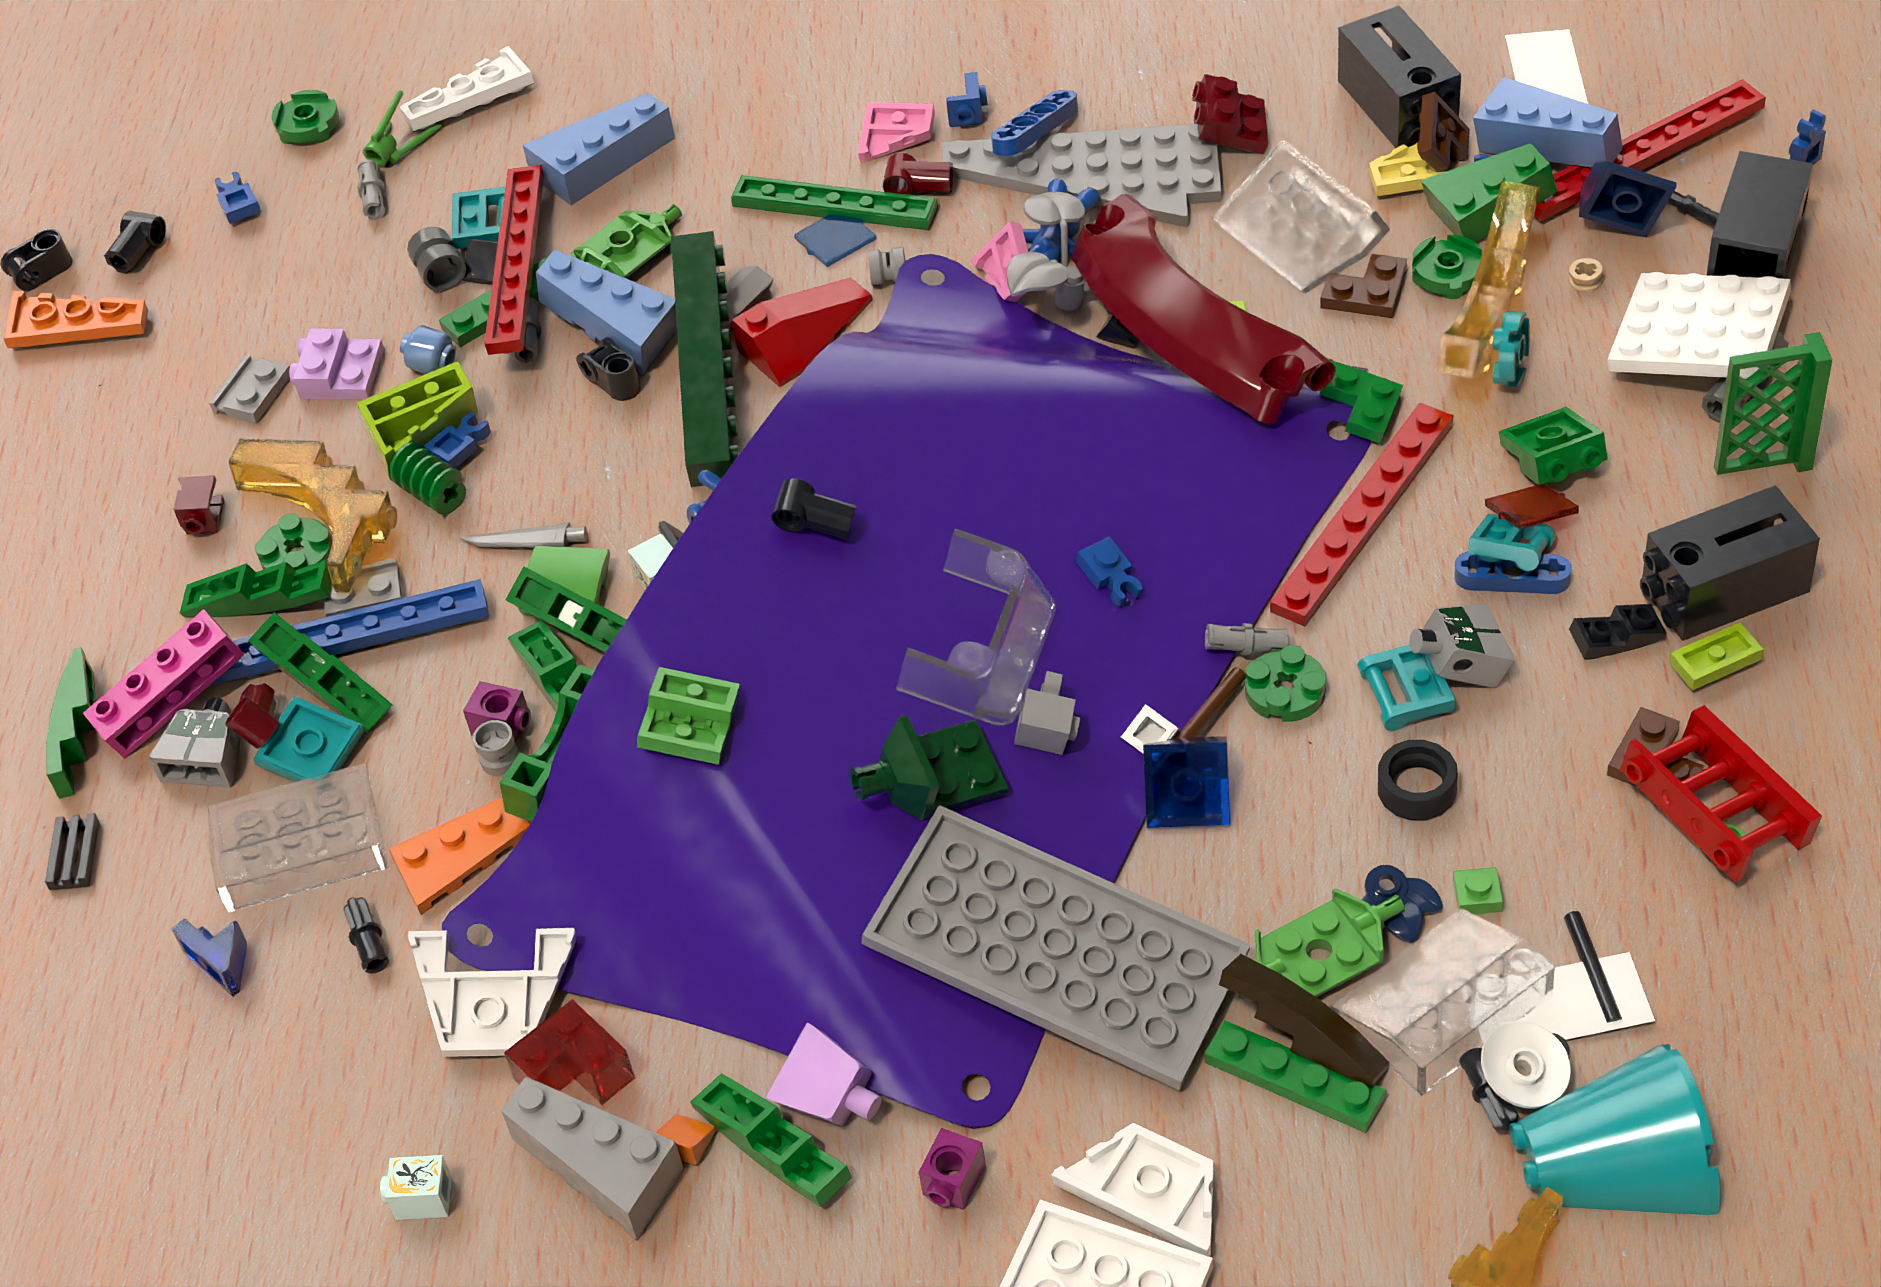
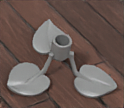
M1064 192L1035 194L1026 200L1024 212L1035 223L1041 225L1060 224L1062 264L1058 263L1055 259L1049 260L1047 256L1038 252H1025L1014 256L1010 260L1007 269V284L1010 294L1014 297L1025 292L1055 288L1054 303L1057 307L1063 310L1079 309L1083 303L1084 290L1090 291L1091 288L1077 267L1068 266L1067 222L1083 220L1085 214L1083 203L1075 196Z

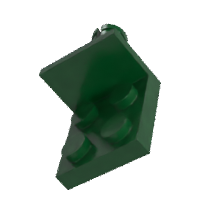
M908 715L901 716L884 743L879 760L862 767H853L849 772L852 789L857 790L860 788V791L855 792V796L859 801L878 794L888 793L892 804L921 821L932 818L939 805L951 811H957L1005 797L1008 791V786L976 720L917 736Z

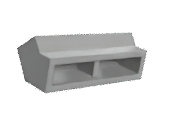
M743 267L727 282L728 293L721 295L722 300H727L730 321L724 322V328H729L730 330L733 327L732 319L754 307L770 291L774 278L760 267Z

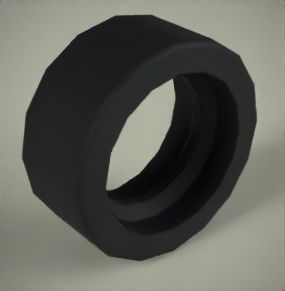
M1422 739L1406 740L1394 744L1383 753L1378 764L1377 784L1378 796L1385 808L1396 816L1408 820H1428L1440 816L1452 806L1457 795L1458 773L1457 763L1449 751L1437 743ZM1409 767H1423L1438 774L1442 778V784L1428 792L1413 793L1397 786L1393 782L1392 777L1399 771Z

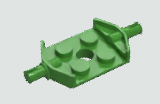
M672 204L661 214L626 210L571 252V256L627 278L666 246H669L672 252V235L668 225L681 217L682 212L675 204Z
M1335 888L1332 890L1331 901L1261 937L1259 929L1255 930L1257 962L1282 974L1315 997H1318L1384 961L1381 931L1384 929V921L1404 912L1405 906L1402 900H1399L1398 895H1394L1377 906H1370L1369 903ZM1314 949H1325L1331 955L1325 960L1318 961L1311 959L1308 953Z

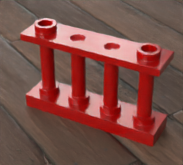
M1705 705L1691 712L1682 739L1654 753H1651L1637 739L1630 741L1620 768L1628 780L1654 802L1735 883L1743 879L1753 855V850L1780 836H1784L1799 850L1811 844L1822 818V815ZM1692 752L1697 753L1710 766L1682 781L1665 767ZM1722 779L1739 793V795L1711 809L1694 795V793ZM1753 807L1769 823L1739 838L1723 822Z

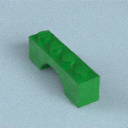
M578 664L559 693L556 715L544 742L530 756L519 752L499 782L506 813L530 822L533 821L545 794L551 765L563 732L595 670Z

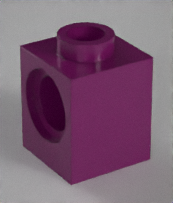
M479 681L463 710L471 736H473L476 728L482 723L500 720L510 726L514 736V743L517 741L521 731L527 729L531 718V712L527 707L522 690Z
M941 1128L918 1172L922 1194L936 1205L942 1207L951 1205L964 1210L986 1167L983 1143ZM949 1170H957V1171H958L957 1173H955V1174H953V1175H944V1174H943L944 1172L949 1171Z

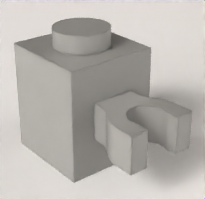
M1046 671L1044 683H1042L1040 691L1027 689L1020 708L1014 744L1062 755L1067 740L1075 741L1080 717L1073 716L1076 699L1059 696L1063 674Z

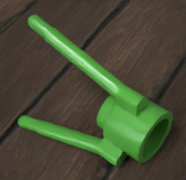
M401 90L397 91L378 128L370 137L371 140L363 149L365 158L367 160H374V165L378 163L379 167H384L388 161L396 164L401 156L432 136L442 127L440 123L435 124L397 150V141L389 134V130L392 127L390 120L403 96V91Z

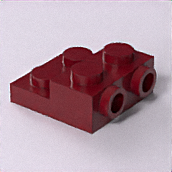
M1204 74L1202 81L1195 83L1192 93V101L1196 102L1193 121L1194 124L1198 125V139L1264 154L1268 146L1264 99L1238 93L1237 81L1222 76L1217 77Z

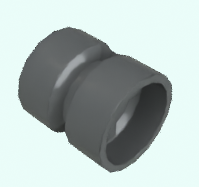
M427 227L419 230L412 236L408 242L407 251L414 266L418 269L424 284L430 290L437 292L447 291L461 283L466 273L465 262L444 229Z

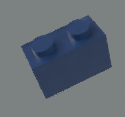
M1610 161L1595 162L1581 187L1579 217L1647 238L1675 191L1677 183Z

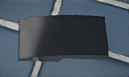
M1652 604L1615 605L1609 617L1574 618L1569 628L1583 658L1610 656L1638 649L1664 639L1667 634Z

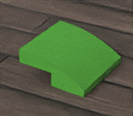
M535 546L527 568L598 604L600 590L606 586L610 551L609 549ZM518 608L519 612L522 615H531L530 613Z
M659 667L649 693L648 708L638 733L637 747L719 765L733 719L740 684Z

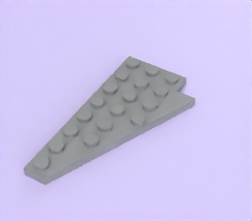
M1197 124L1050 134L1043 136L1022 152L1012 156L995 155L992 152L991 138L942 142V162L953 163V177L1040 195L1048 192L1050 181L1060 178L1067 185V193L1075 197L1087 188L1096 189L1099 192V199L1094 208L1101 209L1102 205L1116 199L1118 196L1130 194L1158 217L1157 221L1183 227L1188 226L1187 204L1222 202L1217 143L1198 139Z

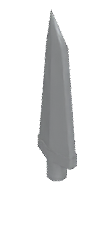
M570 522L556 525L479 534L460 539L478 547H566L569 542L587 541L588 533L586 526L571 527Z

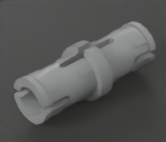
M368 159L360 162L358 165L360 182L357 189L359 197L363 202L364 215H368L369 219H379L385 214L383 202L385 186L380 179L379 164L376 163L374 165L375 161Z
M1243 623L1242 626L1207 624V629L1205 630L1206 650L1240 651L1241 655H1250L1251 652L1268 653L1274 650H1282L1289 643L1287 629L1253 627L1251 623Z

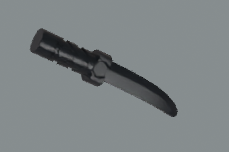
M1676 191L1673 192L1668 202L1676 206L1678 212L1684 215L1688 213L1715 228L1719 213L1711 211L1710 208L1704 207L1698 202L1696 203V198L1689 194L1683 196Z

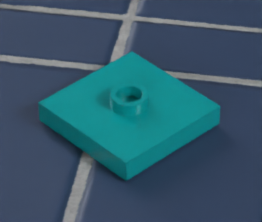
M294 696L278 719L279 724L274 733L259 748L253 760L255 765L325 794L365 730L363 724Z

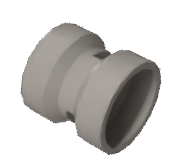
M904 247L892 248L890 252H881L879 249L868 250L871 285H881L886 280H894L896 282L899 269L905 262Z
M491 720L482 723L473 733V743L479 754L478 758L483 771L493 776L505 775L519 754L510 726L504 721Z

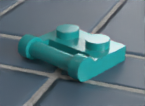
M505 187L453 193L452 241L456 249L468 247L472 239L498 242ZM497 205L498 226L489 227V206Z
M1487 514L1469 538L1468 553L1477 554L1480 559L1490 562H1498L1503 559L1515 561L1520 569L1531 571L1540 563L1542 551L1554 543L1556 532L1552 526L1545 523ZM1521 539L1531 540L1529 544L1519 543Z
M1410 645L1365 656L1357 664L1362 678L1368 680L1382 710L1381 720L1385 729L1389 731L1401 729L1407 722L1455 710V698L1445 678H1441L1436 674L1427 654L1413 653ZM1392 669L1407 702L1396 704L1382 674L1383 671Z

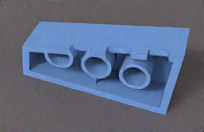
M1506 77L1501 79L1473 117L1479 152L1499 154L1500 152H1506L1531 143L1549 162L1593 167L1595 162H1614L1623 149L1617 113Z
M646 93L523 144V149L528 166L541 165L544 173L543 185L568 204L573 205L675 139L669 107L649 93Z
M555 249L536 271L539 302L570 324L576 323L585 329V335L594 341L597 339L601 341L605 337L611 338L618 347L633 357L636 371L641 375L647 371L677 332L675 298Z

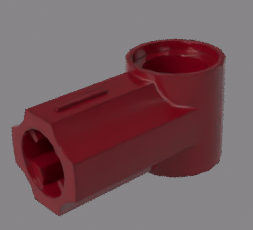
M895 153L890 156L887 162L882 186L884 192L911 195L912 191L952 192L953 163L916 161L913 156L907 153Z
M266 683L260 685L249 684L242 692L238 705L233 709L225 722L226 727L256 749H259L266 743L279 724V720L273 716L277 704L274 700L275 690Z

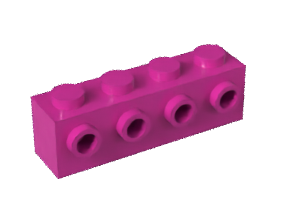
M203 609L106 694L99 698L83 714L104 741L125 759L174 717L177 711L189 704L245 654L224 629Z

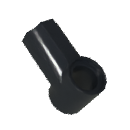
M127 211L121 219L120 235L104 255L107 264L115 268L117 272L128 274L150 245L158 246L163 242L166 234V223L163 217Z
M793 478L787 479L782 483L771 514V520L777 527L785 531L799 532L804 528H808L846 540L856 506L816 494L815 489L808 482Z

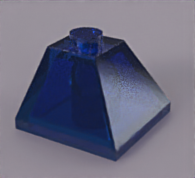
M1227 736L1188 737L1143 744L1147 828L1230 825Z

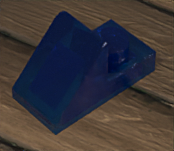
M185 918L171 928L185 955L232 997L240 992L247 941L237 921L230 923L214 937L203 926L196 929Z

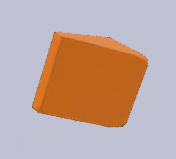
M676 1113L656 1133L676 1142L681 1161L698 1166L716 1132V1126Z

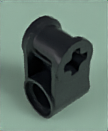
M46 229L38 232L34 237L19 246L8 250L1 258L0 265L7 275L13 277L14 283L19 289L30 291L55 275L65 272L72 264V257L60 233L55 229ZM14 258H18V260L20 261V265L14 260ZM24 273L30 278V281H27Z
M605 337L601 340V345L587 354L580 353L577 355L576 361L583 375L590 382L598 385L613 399L619 401L629 400L639 393L641 387L633 357L618 347L611 338Z

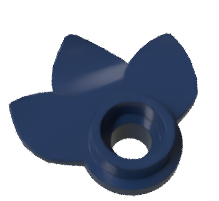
M1377 866L1366 877L1364 884L1366 895L1361 900L1369 903L1370 906H1377L1394 895H1398L1399 900H1402L1405 911L1384 921V926L1393 935L1405 942L1413 944L1417 940L1422 926V913L1432 914L1441 911L1443 908L1441 898L1431 884L1420 878H1406L1404 873L1394 866ZM1388 879L1393 882L1394 888L1385 890L1381 888L1379 881Z

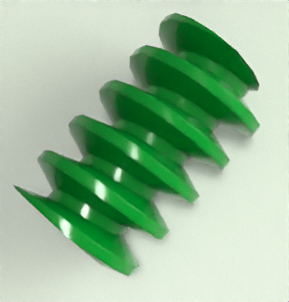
M417 442L404 444L396 452L389 465L388 476L397 486L412 494L438 514L451 513L461 505L466 495L461 472L456 468H452L447 462H443L438 456L432 455L429 450L424 449Z

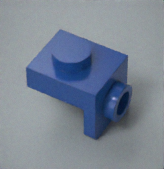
M977 72L964 73L966 95L946 98L950 127L983 124L981 106L988 105L986 85H979Z

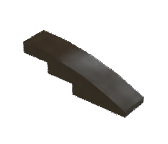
M1243 954L1237 956L1222 970L1220 986L1258 1003L1254 1018L1294 1036L1290 1049L1291 1052L1352 1080L1362 1082L1370 1088L1388 1070L1390 1062L1356 1028L1320 999L1282 974Z

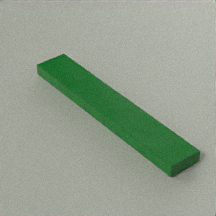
M741 175L731 196L732 207L928 231L938 209L937 198Z

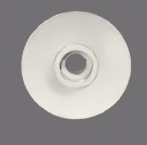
M1525 1021L1503 1024L1490 1034L1482 1048L1481 1066L1486 1081L1498 1096L1515 1106L1529 1109L1544 1107L1557 1100L1568 1086L1571 1068L1567 1052L1561 1042L1550 1031L1537 1024ZM1514 1065L1522 1066L1526 1070L1527 1076L1520 1074Z

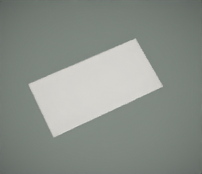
M1569 29L1505 35L1516 81L1588 104Z
M1630 952L1599 958L1622 1016V1020L1609 1023L1606 1022L1583 962L1462 987L1481 1048H1483L1485 1041L1496 1028L1515 1021L1537 1024L1551 1033L1562 1036L1565 1040L1654 1022V1016Z

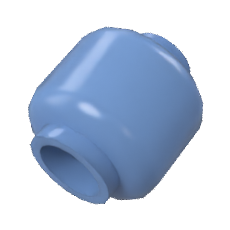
M421 325L416 327L411 334L406 333L400 344V352L404 354L406 367L427 374L452 364L456 356V346L452 345L451 337L445 332Z

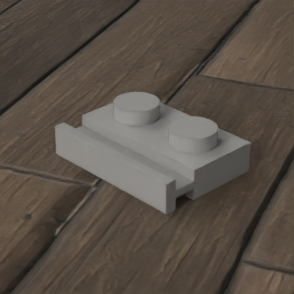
M245 355L209 402L213 413L218 414L221 411L225 412L228 417L257 424L290 380V366L262 358L256 361L252 360L249 355Z
M396 558L335 571L330 595L324 599L326 617L403 598Z

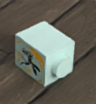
M661 533L628 550L634 576L645 590L673 549Z
M443 1155L390 1158L388 1176H382L380 1183L382 1202L388 1203L395 1220L448 1217L452 1176Z

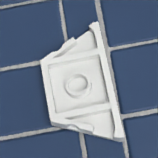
M1132 1123L1115 1133L1110 1141L1100 1142L1085 1151L1086 1158L1066 1170L1063 1166H1060L1052 1173L1053 1185L1182 1248L1206 1256L1211 1255L1213 1160Z

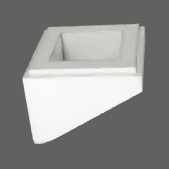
M1145 704L1121 738L1155 762L1180 730Z

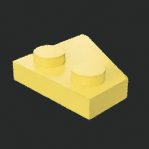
M1417 143L1409 148L1403 144L1395 148L1389 155L1381 156L1369 163V176L1376 196L1424 189L1421 182L1422 179L1445 172V170L1436 172L1426 161L1421 159Z

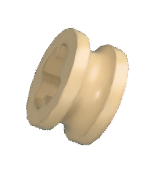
M1581 258L1574 261L1569 267L1570 284L1576 290L1592 292L1599 289L1603 284L1602 265L1596 259Z

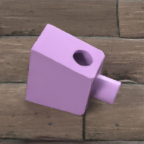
M809 1023L805 1025L766 1098L785 1108L841 1127L847 1121L851 1111L868 1121L871 1120L877 1113L882 1100L879 1095L865 1088L872 1071L827 1034Z

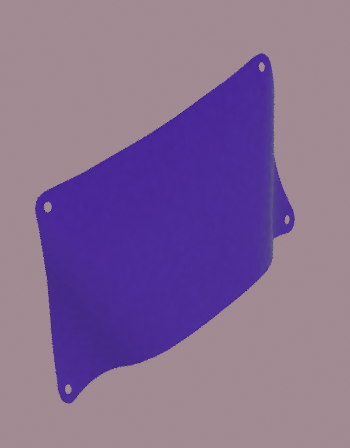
M935 254L917 255L906 260L899 269L889 304L876 328L867 333L854 331L842 335L827 345L811 361L737 456L679 538L600 660L581 694L561 737L551 765L546 791L533 821L504 862L470 896L451 910L443 921L442 931L447 930L449 935L448 951L462 962L485 971L534 970L536 929L575 928L576 942L557 987L559 990L683 1021L746 1040L787 1056L791 1053L805 1025L809 1023L827 1034L872 1071L871 1077L865 1086L866 1089L959 1125L968 1127L990 1126L1001 1120L1011 1109L1022 1089L1045 1028L861 944L862 934L931 818L923 821L892 804L888 793L878 794L859 801L855 796V792L860 791V788L857 790L852 789L849 777L850 769L869 765L879 760L882 747L901 716L908 715L917 736L976 720L1008 786V791L1005 797L954 812L1113 883L1165 778L1164 776L1156 785L1150 783L1145 778V773L1154 761L1121 738V736L1145 704L1181 731L1208 699L1237 651L1206 650L1207 624L1222 626H1242L1243 623L1254 624L1311 529L1361 462L1371 444V440L1351 433L1346 440L1333 439L1327 433V425L1332 421L1344 422L1347 425L1354 407L1319 395L1320 392L1302 387L1298 397L1288 398L1276 424H1266L1254 419L1246 411L1199 384L1170 363L1159 362L1098 343L1045 319L1017 302L1004 300L998 294L996 288L979 278L959 262ZM927 270H938L943 273L945 279L939 285H927L921 280V274ZM787 479H801L812 485L816 494L855 505V513L846 540L808 528H804L799 532H789L777 527L771 520V514L782 483ZM1108 537L1113 540L1132 564L1129 575L1137 578L1143 587L1138 599H1135L1129 591L1121 590L1125 594L1126 599L1120 608L1111 601V590L1106 585L1097 590L1075 562L1079 551ZM659 667L740 684L733 719L719 765L637 747L638 733L648 708L649 693ZM1046 671L1063 674L1059 696L1076 699L1073 716L1080 717L1075 741L1067 740L1062 755L1014 744L1020 708L1027 689L1040 691L1042 683H1044ZM473 924L487 926L493 934L492 942L487 946L481 947L472 944L467 937L468 928ZM968 1075H983L989 1081L990 1092L984 1099L976 1101L969 1099L963 1093L962 1082Z

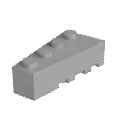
M528 1077L523 1079L502 1110L510 1135L516 1143L548 1169L555 1170L579 1194L582 1192L597 1205L598 1210L609 1219H615L636 1241H638L684 1170L675 1141Z

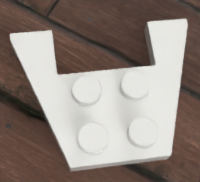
M575 928L536 929L534 970L447 972L449 949L447 930L408 931V939L443 1056L530 1055L575 945Z

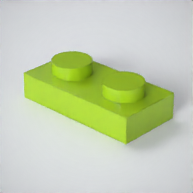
M1739 622L1671 652L1669 664L1693 691L1762 660L1764 649Z

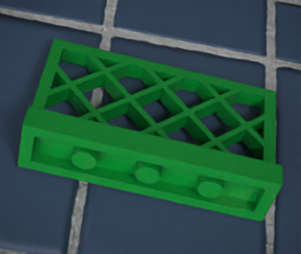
M1820 332L1804 334L1803 344L1799 346L1730 356L1714 460V469L1717 475L1789 463L1794 464L1797 472L1813 470L1833 360ZM1798 360V363L1786 373L1778 370L1786 362ZM1760 368L1746 380L1739 376L1740 369ZM1770 375L1777 379L1764 390L1756 387ZM1787 386L1793 389L1781 401L1774 398L1775 395ZM1748 392L1755 396L1743 407L1735 404ZM1765 403L1772 407L1759 418L1752 415ZM1782 414L1788 417L1776 429L1769 425ZM1743 420L1750 423L1748 427L1737 435L1731 432ZM1760 431L1767 434L1755 445L1748 442ZM1778 441L1784 444L1783 451L1765 452ZM1738 448L1746 451L1738 458L1727 459Z

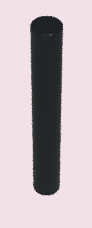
M1579 911L1567 913L1564 916L1565 923L1580 961L1585 966L1606 1022L1622 1020L1581 913Z

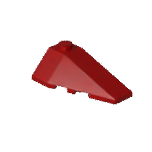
M849 277L760 302L732 319L737 349L777 386L782 387L800 376L815 356L824 347L835 341L834 336L842 327L849 326L873 300L872 295Z

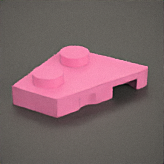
M867 102L858 151L860 162H867L930 140L935 117L934 104Z
M1009 221L971 261L974 267L985 271V279L990 285L996 287L998 294L1004 300L1017 302L1025 294L1022 293L1012 297L1007 284V269L1010 260L1020 253L1028 252L1022 225Z

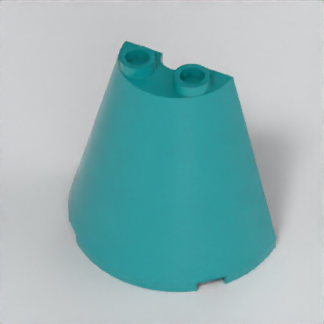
M1670 1044L1658 1045L1527 1115L1516 1123L1509 1124L1510 1137L1516 1151L1522 1150L1529 1160L1528 1162H1523V1174L1529 1190L1536 1189L1541 1206L1695 1215L1719 1214V1170L1716 1165L1710 1166L1712 1151L1709 1145L1714 1144L1709 1120L1699 1089L1685 1059L1677 1049L1671 1050Z

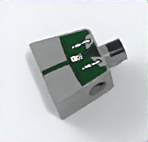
M1487 604L1439 607L1433 611L1423 629H1414L1409 639L1411 651L1413 653L1427 654L1436 674L1441 678L1497 688L1515 660Z
M210 697L206 700L203 710L181 709L176 712L149 756L160 782L232 787L241 738L225 726V722L230 714L227 713L229 705L224 700Z

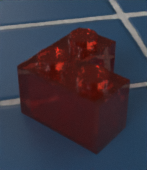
M573 999L504 1052L513 1078L519 1085L525 1077H528L561 1091L572 1081L576 1080L601 1105L635 1079L627 1050Z

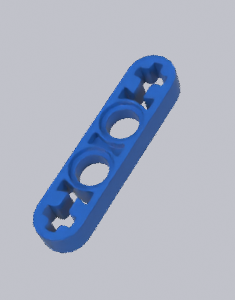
M1071 90L1051 92L996 129L991 134L992 152L998 156H1012L1028 148L1078 112L1077 93Z

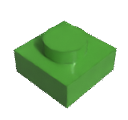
M1496 867L1453 871V885L1459 916L1502 912L1503 899Z

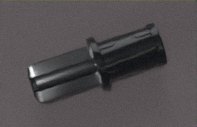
M349 898L343 910L351 930L348 936L350 943L356 946L362 962V969L366 973L380 972L389 964V959L386 957L380 940L382 935L381 927L374 922L365 898Z
M1482 1048L1470 1049L1460 1057L1459 1063L1465 1070L1473 1087L1472 1097L1477 1103H1481L1496 1131L1505 1130L1508 1132L1509 1124L1516 1123L1519 1117L1513 1105L1498 1096L1486 1081L1481 1066Z

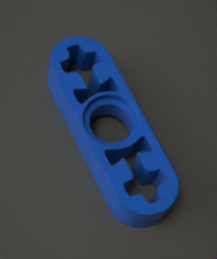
M1468 551L1460 554L1455 560V582L1466 590L1558 594L1564 592L1569 587L1571 581V563L1565 557L1557 554H1541V561L1534 569L1536 570L1535 576H1531V571L1520 569L1523 572L1521 576L1508 577L1502 571L1510 567L1520 569L1515 561L1504 559L1498 562L1485 561L1480 559L1479 555L1468 553ZM1474 568L1477 573H1470L1469 569ZM1490 569H1495V573L1490 574ZM1549 572H1556L1557 576H1549Z

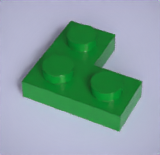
M1332 361L1336 368L1334 378L1320 391L1319 395L1354 407L1347 422L1345 432L1381 444L1403 385L1349 365Z

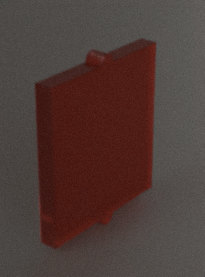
M1545 484L1485 499V506L1495 512L1499 519H1505L1518 529L1579 513V506L1565 498L1564 493H1558Z

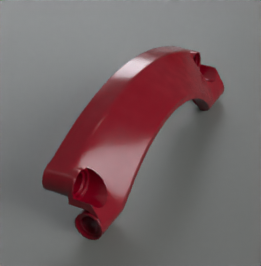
M1122 194L1102 205L1096 222L1084 224L1071 259L1088 286L1104 306L1132 334L1158 355L1199 384L1246 411L1254 419L1266 424H1276L1288 398L1298 397L1303 384L1312 391H1320L1334 378L1336 372L1335 365L1305 339L1230 303L1202 285L1181 268L1166 252L1156 235L1155 225L1158 217L1132 195Z

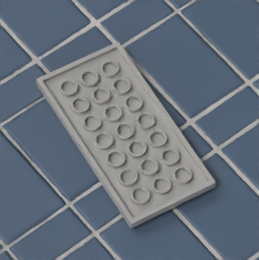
M940 805L866 927L861 944L1177 1090H1180L1230 991L1219 985L1222 970L1240 954L1247 956L1250 949V944Z

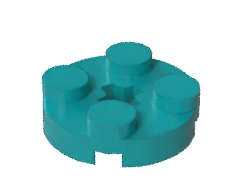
M1504 312L1502 327L1495 328L1493 349L1499 350V361L1495 362L1493 369L1494 384L1520 387L1523 382L1526 368L1519 366L1522 364L1524 356H1529L1530 320L1525 317L1526 312Z

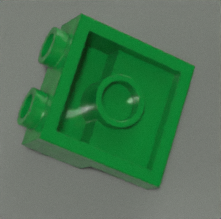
M1563 407L1498 431L1500 445L1519 458L1521 472L1538 485L1560 482L1570 473L1595 469L1603 461L1608 460L1604 432L1568 407Z

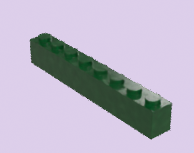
M714 231L671 236L685 466L691 487L705 486L698 478L702 470H709L722 479L740 454L738 444H732V437L738 436L736 415H730V408L736 407L734 386H728V379L734 378V370L731 356L726 357V350L732 349L730 330L729 328H724V322L730 321L728 302L727 300H722L721 295L728 293L725 272H720L719 268L720 266H726L723 244L716 245Z

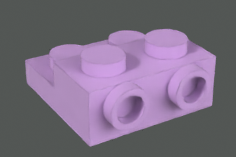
M310 329L307 338L299 339V362L292 363L289 370L290 381L292 384H295L300 399L364 400L369 398L385 350L382 340L347 339L344 329Z

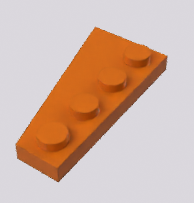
M13 291L3 339L7 348L144 334L148 308L145 300L102 297L99 301H88L86 296L72 295L69 300L55 299L52 293H40L38 297H26L23 291Z
M499 798L389 848V851L420 915L433 907L431 902L444 892H447L449 895L463 886L462 880L478 868H481L483 871L496 862V856L509 846L515 848L531 822L506 813L503 799Z

